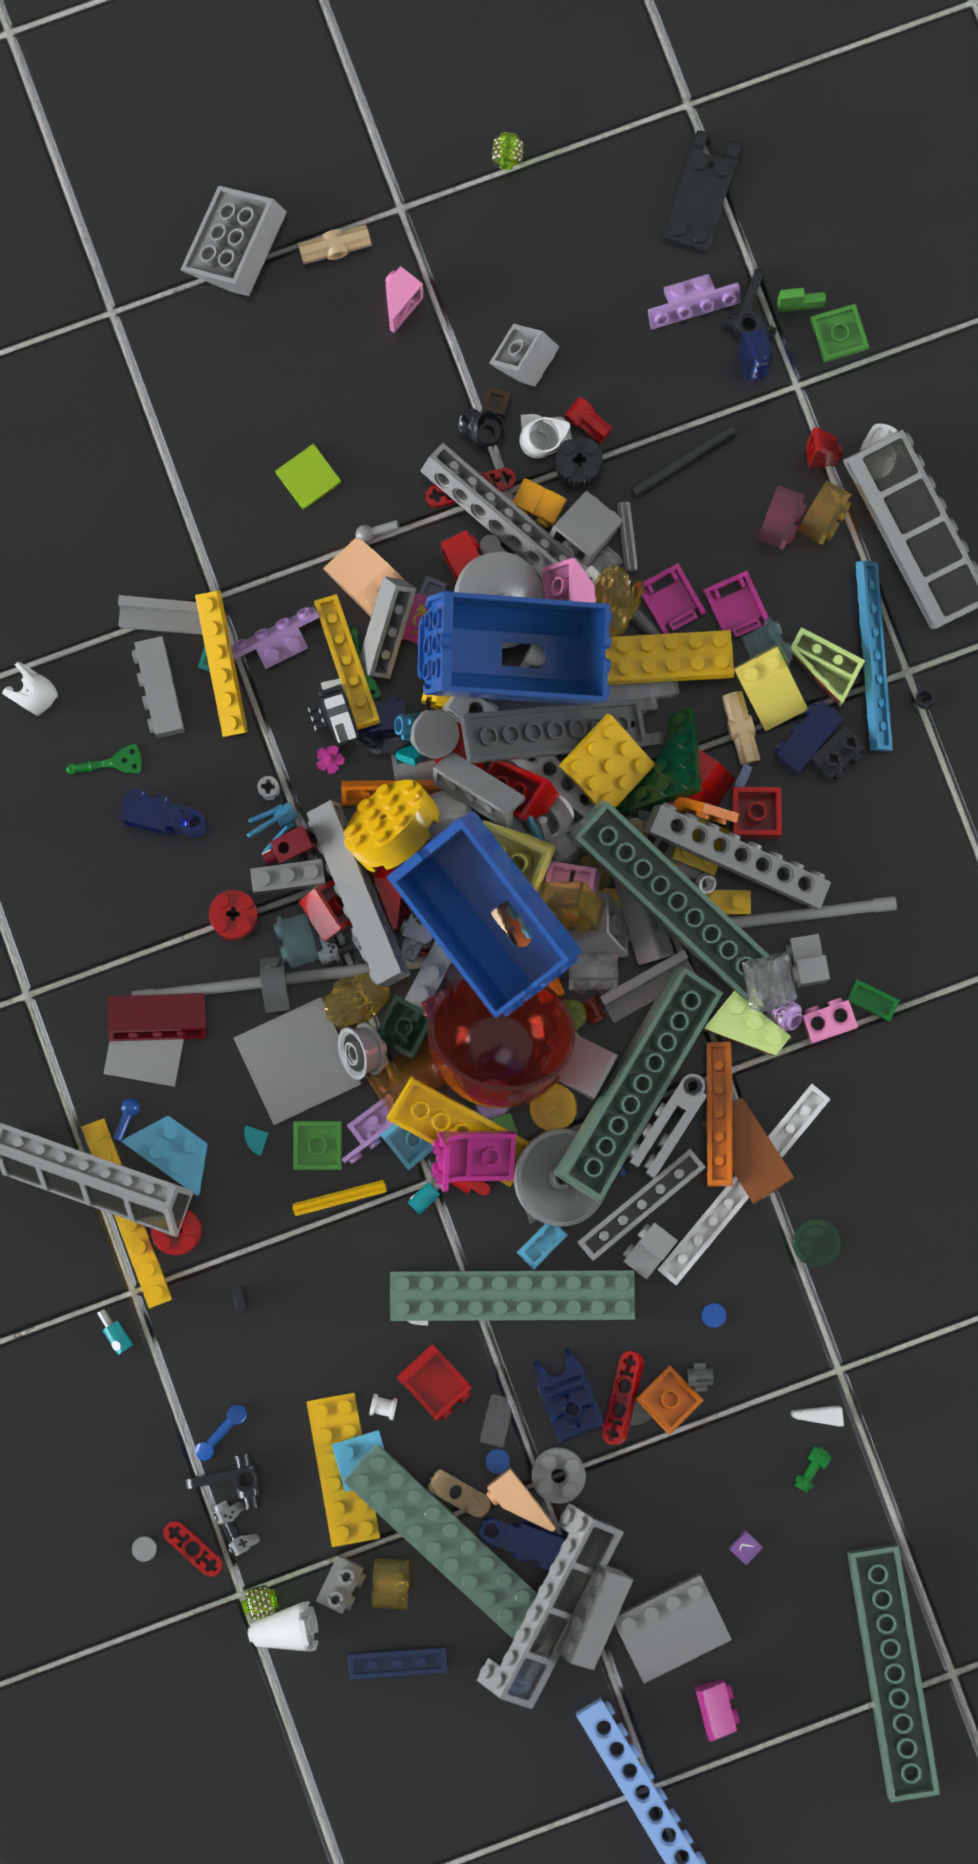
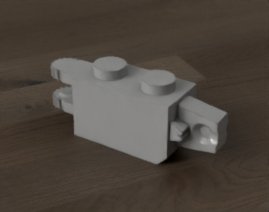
M410 915L409 920L404 919L400 929V933H403L402 938L404 941L401 952L405 960L414 963L421 950L431 948L435 939L423 924L419 925L416 922L418 917L414 919Z

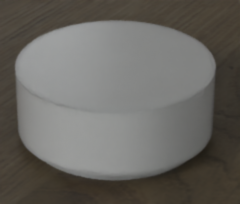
M148 1536L139 1537L132 1545V1553L139 1561H149L157 1552L156 1542Z

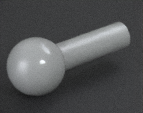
M398 520L375 527L361 525L357 528L355 535L357 539L363 540L368 544L373 540L374 536L398 530L400 525Z

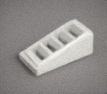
M838 1405L791 1411L792 1417L799 1420L840 1427L844 1426L842 1408Z

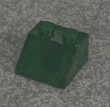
M395 995L377 1032L386 1045L415 1059L437 1016Z

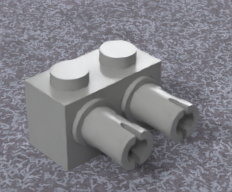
M338 1554L316 1602L343 1614L344 1609L350 1610L356 1598L352 1595L355 1586L360 1588L366 1577V1574L362 1573L364 1566Z

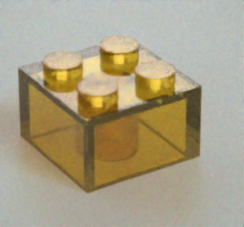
M826 480L803 518L798 531L821 545L824 544L826 539L831 541L840 524L837 520L843 521L852 504L849 502L851 494Z
M584 881L541 882L538 894L566 930H577L579 932L599 930L605 904Z

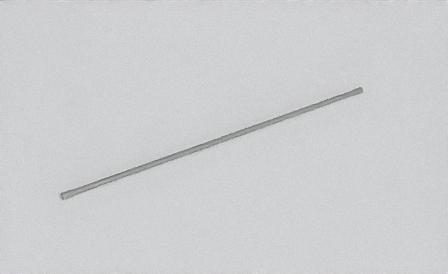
M895 896L867 901L821 906V909L811 907L731 917V919L740 928L868 912L897 910ZM628 931V942H631V938ZM668 931L669 937H675ZM427 956L417 957L414 963L405 960L408 969L421 968ZM368 963L291 972L286 973L287 985L363 976L369 975L371 970ZM258 976L162 989L132 991V995L197 993L211 995L259 989L262 987L261 978Z

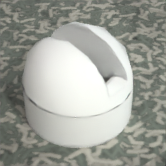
M702 873L697 876L695 884L704 894H708L715 889L716 879L708 873Z

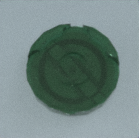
M823 1219L804 1221L796 1228L792 1237V1247L795 1255L802 1263L808 1266L821 1267L830 1264L840 1251L841 1239L838 1230L831 1223Z

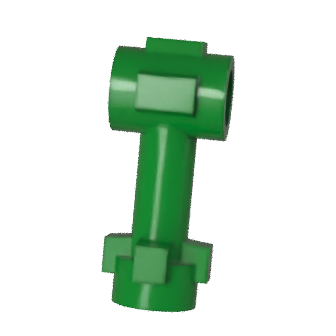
M814 1446L807 1458L811 1461L803 1476L798 1475L795 1479L797 1481L795 1483L796 1487L806 1493L809 1489L812 1490L814 1484L811 1481L819 1467L825 1469L832 1456L828 1455L829 1452L821 1447L817 1448Z

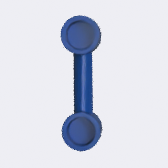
M235 1404L231 1406L227 1411V1419L207 1441L197 1444L195 1455L199 1460H210L215 1453L214 1447L234 1424H241L246 1420L247 1410L243 1405Z

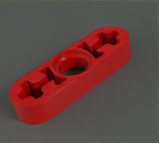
M171 1521L165 1526L164 1538L196 1568L209 1577L219 1574L223 1567L221 1557L180 1521ZM178 1526L180 1527L179 1534L182 1537H185L186 1534L190 1536L183 1543L182 1547L178 1545L182 1541L177 1536L174 1538L169 1536L171 1534L170 1527L176 1528ZM192 1541L197 1542L200 1546V1552L195 1556L188 1554L186 1550L187 1544ZM205 1550L209 1553L205 1556L209 1561L213 1559L217 1561L215 1565L217 1567L216 1571L214 1569L208 1571L206 1569L208 1564L203 1559L200 1564L196 1561L203 1555Z

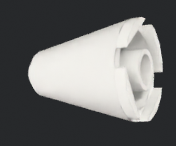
M309 1601L301 1602L252 1622L251 1627L248 1628L249 1641L253 1642L256 1647L298 1651L316 1650L318 1640H314V1633H318V1623L313 1606L308 1607Z

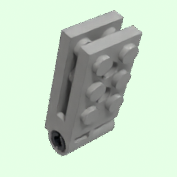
M697 1074L685 1076L667 1103L664 1104L662 1102L653 1115L657 1119L653 1125L651 1123L647 1124L640 1135L644 1138L640 1145L636 1143L628 1155L631 1158L629 1161L630 1165L635 1168L639 1167L677 1108L683 1114L669 1135L665 1133L657 1144V1147L660 1148L657 1155H650L643 1166L647 1169L644 1174L652 1179L656 1177L707 1097L703 1093L705 1082L702 1077ZM688 1084H694L695 1090L690 1091Z

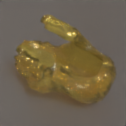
M616 565L604 568L601 574H598L597 581L594 583L595 603L610 604L612 621L609 625V635L611 637H619L626 632L630 620L637 613L641 604L644 584L642 580H636L630 592L629 575L625 572L624 568H619Z
M369 972L339 979L334 983V989L326 997H322V1002L324 1003L323 1011L326 1013L327 1019L339 1029L347 1028L355 1023H367L389 1001L391 988L390 986L376 985L370 978Z

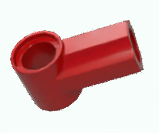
M581 397L564 414L565 419L577 429L581 428L598 444L603 442L613 429Z

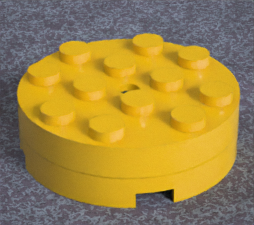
M406 779L389 785L383 784L376 790V793L358 804L357 811L343 832L346 836L344 839L345 846L362 866L369 871L376 872L377 869L375 867L384 866L387 870L394 868L413 856L430 838L431 834L427 830L432 821L438 823L439 807L417 781Z

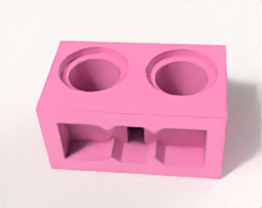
M551 861L547 870L545 885L550 891L597 898L601 874L597 868Z
M838 998L827 1002L829 1007L819 1009V1006H815L805 1010L806 1015H803L802 1022L810 1044L858 1028L849 1000L842 1002V999ZM835 1010L845 1012L846 1020L840 1023L834 1019ZM818 1017L823 1021V1028L821 1030L812 1028V1018Z

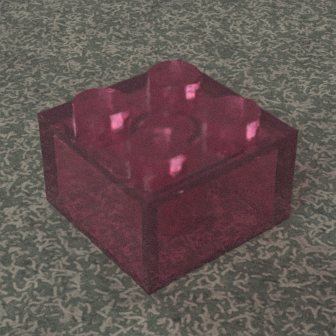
M778 485L757 540L783 550L786 543L791 544L798 528L794 523L795 521L800 522L807 505L803 503L805 495Z

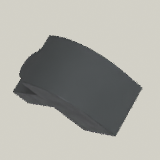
M284 956L260 958V978L266 1013L290 1010Z

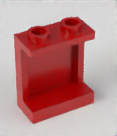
M434 1344L427 1348L396 1377L432 1415L435 1421L439 1418L445 1420L453 1412L451 1407L457 1401L462 1404L472 1395L469 1392L472 1386Z

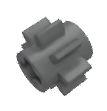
M706 1362L693 1363L694 1368H688L687 1370L688 1386L695 1387V1392L707 1391V1386H713L712 1367H706Z

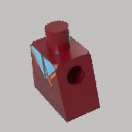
M302 825L270 841L272 849L263 852L262 856L268 866L278 861L280 864L293 863L319 851L316 844L318 840L308 826ZM289 845V851L286 853V847Z

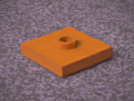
M670 1365L635 1399L669 1435L704 1401Z

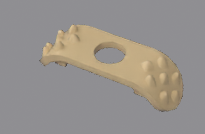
M441 1469L434 1472L435 1475L430 1478L431 1483L428 1484L429 1492L474 1517L482 1518L489 1513L491 1500L487 1495ZM455 1485H459L461 1487V1495L456 1499H452L449 1494L450 1489Z

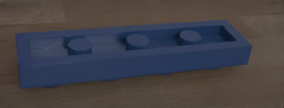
M446 1647L348 1654L349 1680L448 1673Z

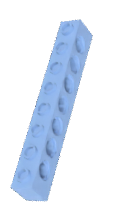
M600 1697L576 1712L577 1718L665 1864H707L700 1851L695 1853L690 1844L693 1843V1840L686 1829L682 1831L677 1824L681 1820L674 1808L668 1809L664 1801L667 1800V1797L660 1786L656 1788L652 1783L651 1779L655 1777L648 1765L643 1767L638 1758L641 1757V1754L634 1743L630 1745L625 1737L629 1734L622 1722L617 1724L612 1715L615 1714V1711L610 1702H604ZM603 1720L611 1724L609 1731L605 1733L597 1730V1724ZM614 1742L622 1743L624 1746L623 1751L619 1754H613L610 1751L611 1744ZM631 1763L637 1767L633 1775L623 1773V1767L626 1764ZM640 1785L648 1786V1795L644 1797L638 1796L636 1794L637 1787ZM652 1807H660L662 1815L658 1818L650 1817L649 1810ZM666 1828L675 1830V1836L670 1840L662 1837V1832ZM686 1850L688 1852L687 1859L684 1861L676 1860V1852Z

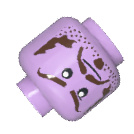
M779 996L776 999H772L767 1005L766 1016L784 1031L794 1030L800 1025L803 1018L801 1006L787 996Z

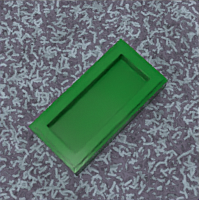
M856 979L847 997L850 1004L888 1022L891 1021L900 1002V999Z

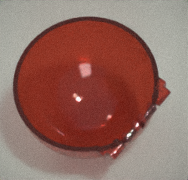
M465 978L460 979L458 984L454 983L439 992V995L435 994L422 1002L424 1008L423 1015L429 1020L428 1046L433 1064L444 1082L456 1094L472 1103L499 1109L514 1108L531 1103L550 1091L558 1083L569 1065L575 1045V1024L565 1002L548 986L506 1017L501 1014L495 1018Z

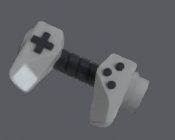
M353 936V941L337 947L331 939L324 942L320 937L323 949L318 951V955L322 965L336 964L340 961V956L357 949L360 952L362 948L359 941Z
M225 1500L213 1506L215 1522L225 1525L232 1540L229 1544L231 1555H240L260 1541L257 1534L240 1536L233 1520L244 1509L243 1502H237L230 1506Z

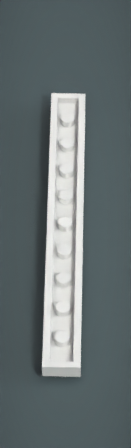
M813 1084L807 1088L768 1135L781 1158L830 1101V1098ZM736 1176L733 1178V1186H726L657 1269L673 1284L677 1285L748 1200L749 1196Z

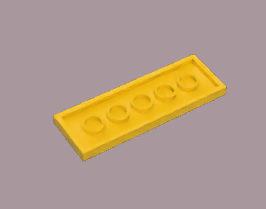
M731 630L611 637V646L609 649H606V659H609L611 662L610 672L608 673L609 685L734 678Z
M412 1076L386 1117L390 1122L432 1145L433 1140L437 1139L438 1131H510ZM517 1134L515 1164L520 1152L529 1142ZM500 1181V1182H502V1183H504L505 1185L511 1187V1185L513 1184L514 1181Z
M355 1392L307 1401L332 1547L379 1539L380 1532L376 1512L353 1490L345 1491L332 1448L334 1443L362 1435Z

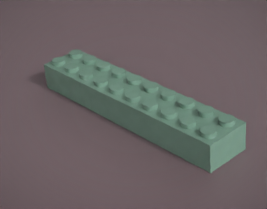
M599 800L568 835L733 992H737L745 1000L752 995L778 965L767 952L608 801Z
M674 967L553 1174L588 1197L602 1201L723 992L687 968Z
M634 1270L390 1272V1321L635 1320Z
M376 1442L344 1476V1483L511 1638L515 1639V1634L520 1629L538 1591ZM551 1613L548 1614L539 1633L552 1620V1618L555 1615Z
M889 1544L847 1551L887 1797L890 1802L940 1795L899 1546L897 1544Z

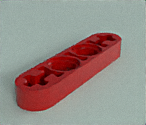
M500 468L480 473L491 485H493L491 476H495V481L500 480L502 474L511 477L512 479L509 480L508 485H504L502 481L496 483V489L500 492L512 489L516 482L515 473L509 468ZM437 485L429 487L426 491V501L433 508L457 504L452 498L447 500V495L441 496L439 502L430 499L429 497L433 496L434 491H437L438 494L445 493Z
M627 1351L621 1355L602 1431L604 1441L610 1445H621L627 1438L644 1367L643 1357L637 1352ZM633 1358L636 1361V1365L630 1366L627 1364L628 1359ZM624 1372L632 1373L634 1376L624 1375ZM627 1379L631 1382V1389L628 1393H623L621 1383ZM620 1403L626 1408V1412L622 1417H618L615 1413V1408ZM613 1420L623 1421L622 1425L612 1422ZM616 1430L619 1433V1437L614 1438L610 1435V1432Z

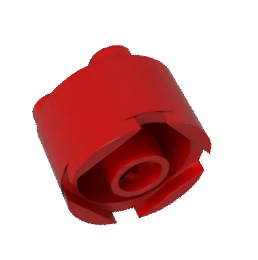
M228 890L217 895L211 903L209 919L212 927L220 936L227 940L239 941L251 935L257 928L259 911L249 895L238 890ZM233 910L240 914V917H236L235 921H232L228 916L232 914Z
M187 1209L181 1226L183 1232L178 1234V1238L151 1228L152 1239L157 1248L170 1255H184L192 1251L202 1237V1224L197 1215Z

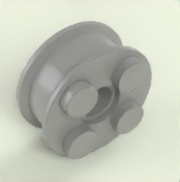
M361 1023L356 1029L344 1028L340 1031L338 1037V1051L341 1062L352 1078L360 1080L367 1073L376 1075L382 1072L385 1065L387 1046L370 1023Z
M561 1447L550 1448L542 1452L535 1460L531 1473L532 1483L536 1492L546 1501L557 1504L566 1503L576 1498L582 1491L586 1479L581 1459L573 1451ZM555 1469H562L566 1473L564 1480L560 1482L554 1481L551 1477L552 1472Z

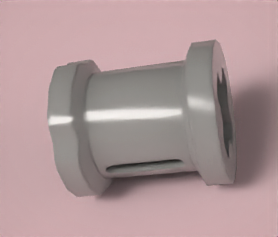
M264 776L259 780L257 785L258 791L265 800H274L279 796L280 786L274 777ZM268 783H271L275 789H271L270 793L267 794L263 787H267Z

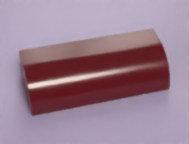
M205 993L108 996L109 1042L206 1039Z

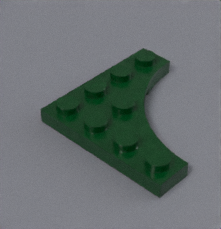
M691 707L669 715L667 738L663 749L654 762V767L615 808L624 818L639 813V810L646 811L652 809L655 805H663V803L675 801L679 797L684 798L702 791L695 711Z

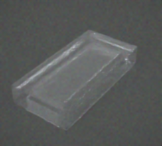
M491 1394L479 1442L499 1447L504 1446L515 1399Z

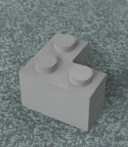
M819 934L789 939V945H785L787 959H792L793 967L790 969L791 982L796 983L797 988L826 983L830 976L826 955L822 954Z
M656 1223L651 1225L645 1224L637 1235L640 1237L637 1244L634 1246L631 1243L622 1254L626 1257L623 1262L645 1279H648L661 1260L666 1257L678 1241Z

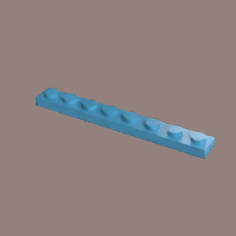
M862 560L856 562V579L862 638L861 647L863 660H865L863 671L865 676L869 743L871 751L887 752L892 751L893 748L878 563Z

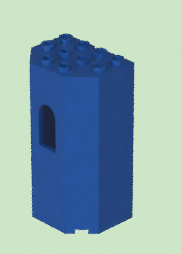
M443 591L427 597L425 607L428 608V612L425 613V616H421L419 622L417 671L419 679L425 680L426 684L423 686L425 695L574 705H593L607 701L610 694L608 673L611 668L610 660L606 659V649H609L611 646L609 625L612 621V613L610 611V604ZM502 642L538 645L545 653V661L539 668L502 666Z
M475 811L458 818L424 848L387 876L394 888L495 1018L501 1014L506 1017L514 1012L524 1002L539 993L549 983L578 962L577 956L583 952ZM506 900L531 931V942L525 947L516 946L490 914Z

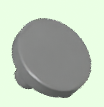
M425 710L416 718L412 725L410 742L420 754L426 757H445L455 749L458 743V724L447 712Z

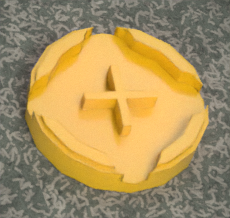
M547 1084L541 1086L533 1094L530 1100L529 1111L536 1125L546 1131L566 1129L573 1122L577 1114V1102L574 1094L565 1086Z

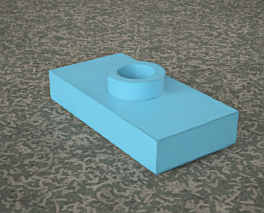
M544 1224L516 1253L534 1270L568 1234L560 1226Z

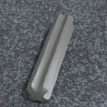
M620 502L617 504L618 516L623 519L620 525L624 568L626 572H633L637 570L638 565L631 507L629 502Z

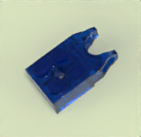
M133 789L132 792L125 791L118 817L123 825L169 837L171 832L190 837H199L206 834L208 822L198 810L174 804L170 801V798L162 795H156L155 798L146 795L147 792ZM192 819L200 820V824L196 828L189 827Z
M570 1348L565 1349L567 1368L559 1376L547 1374L544 1368L541 1367L539 1360L533 1362L537 1371V1387L559 1444L605 1427L583 1367L573 1357ZM574 1406L575 1409L579 1408L578 1415L574 1417L571 1414L567 1415L566 1412L570 1411L568 1407Z
M494 1516L483 1518L479 1529V1534L487 1543L513 1552L514 1558L528 1562V1559L537 1561V1566L546 1570H550L551 1565L555 1562L561 1550L563 1542L567 1539L564 1535L551 1532L520 1520L518 1525ZM488 1524H495L499 1530L497 1534L491 1536L484 1529Z

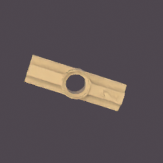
M366 225L345 231L340 229L331 230L319 238L298 243L303 264L326 258L329 260L340 259L346 256L348 252L372 246Z
M736 691L723 695L722 699L728 718L727 727L731 741H734L740 766L760 761L754 737L756 735L751 715L748 714L743 692Z

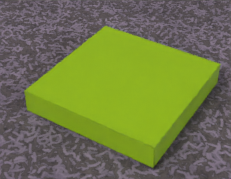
M314 444L275 471L303 510L341 484L339 477Z

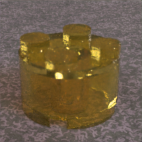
M375 1558L372 1607L386 1609L408 1608L407 1591L410 1586V1560Z

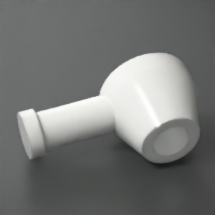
M531 644L519 667L542 666L545 661L543 649L538 645Z

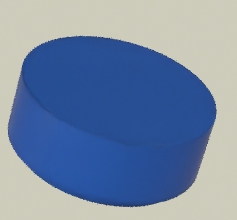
M708 1304L702 1310V1320L709 1327H719L726 1320V1311L719 1304Z
M502 1449L491 1450L485 1459L487 1469L495 1474L506 1471L510 1463L508 1454Z

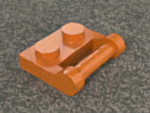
M683 797L677 798L674 803L679 812H691L697 817L726 825L727 820L737 823L739 813Z

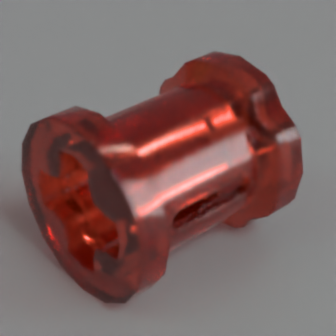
M598 995L579 1004L580 1008H584L589 1019V1026L608 1018L607 1013L603 1012L598 1001L600 999Z

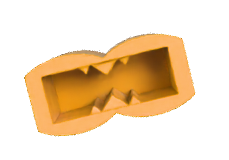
M524 478L512 503L526 515L535 518V522L539 526L547 529L548 526L553 527L557 523L567 504V499Z

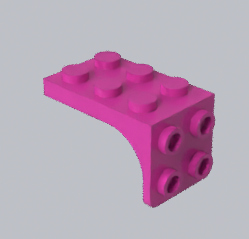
M438 1131L437 1139L433 1140V1153L436 1154V1163H432V1177H435L436 1185L440 1186L442 1192H448V1184L456 1181H514L515 1131Z

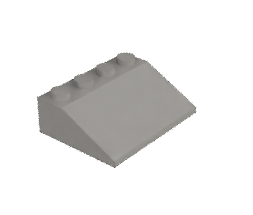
M218 186L180 270L228 291L249 296L287 212L274 199Z
M700 1573L620 1611L614 1623L643 1683L732 1640Z

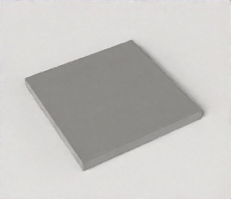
M321 997L234 1037L274 1125L362 1085L360 1080L352 1078L347 1073L341 1062L338 1051L339 1035Z

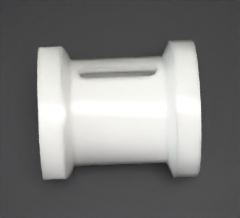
M374 1394L369 1415L379 1414L389 1417V1420H393L398 1399L389 1400Z

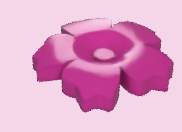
M335 745L327 747V751L320 748L317 751V758L320 760L316 763L317 769L322 771L327 769L329 774H335L339 770L337 765H344L345 761L342 754H338L339 748Z

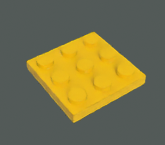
M606 714L559 766L594 805L599 800H604L616 808L654 767L655 763L611 714Z

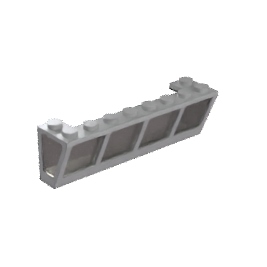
M900 430L845 458L843 462L930 629H936L978 608V565L975 561L970 560L967 554L969 548L966 542L958 537L956 533L958 527L952 518L949 519L945 511L947 506L942 497L937 496L934 490L936 488L934 480L930 475H926L923 469L925 464L919 454H915L912 448L914 442L909 433H905L904 430Z
M0 1123V1169L2 1175L178 1237L194 1192L193 1190Z
M569 1503L561 1514L558 1526L567 1531L569 1535L563 1542L555 1562L551 1565L543 1585L539 1588L532 1606L528 1609L520 1629L516 1632L514 1641L508 1652L504 1655L501 1666L488 1658L477 1678L479 1683L499 1698L533 1709L560 1657L559 1652L562 1643L579 1609L582 1597L585 1595L590 1584L592 1574L595 1572L598 1564L607 1566L624 1533L612 1524Z

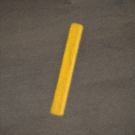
M379 1180L292 1204L294 1214L299 1216L382 1194L387 1191L385 1181Z

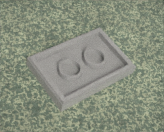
M184 1039L109 1042L103 1074L175 1087Z

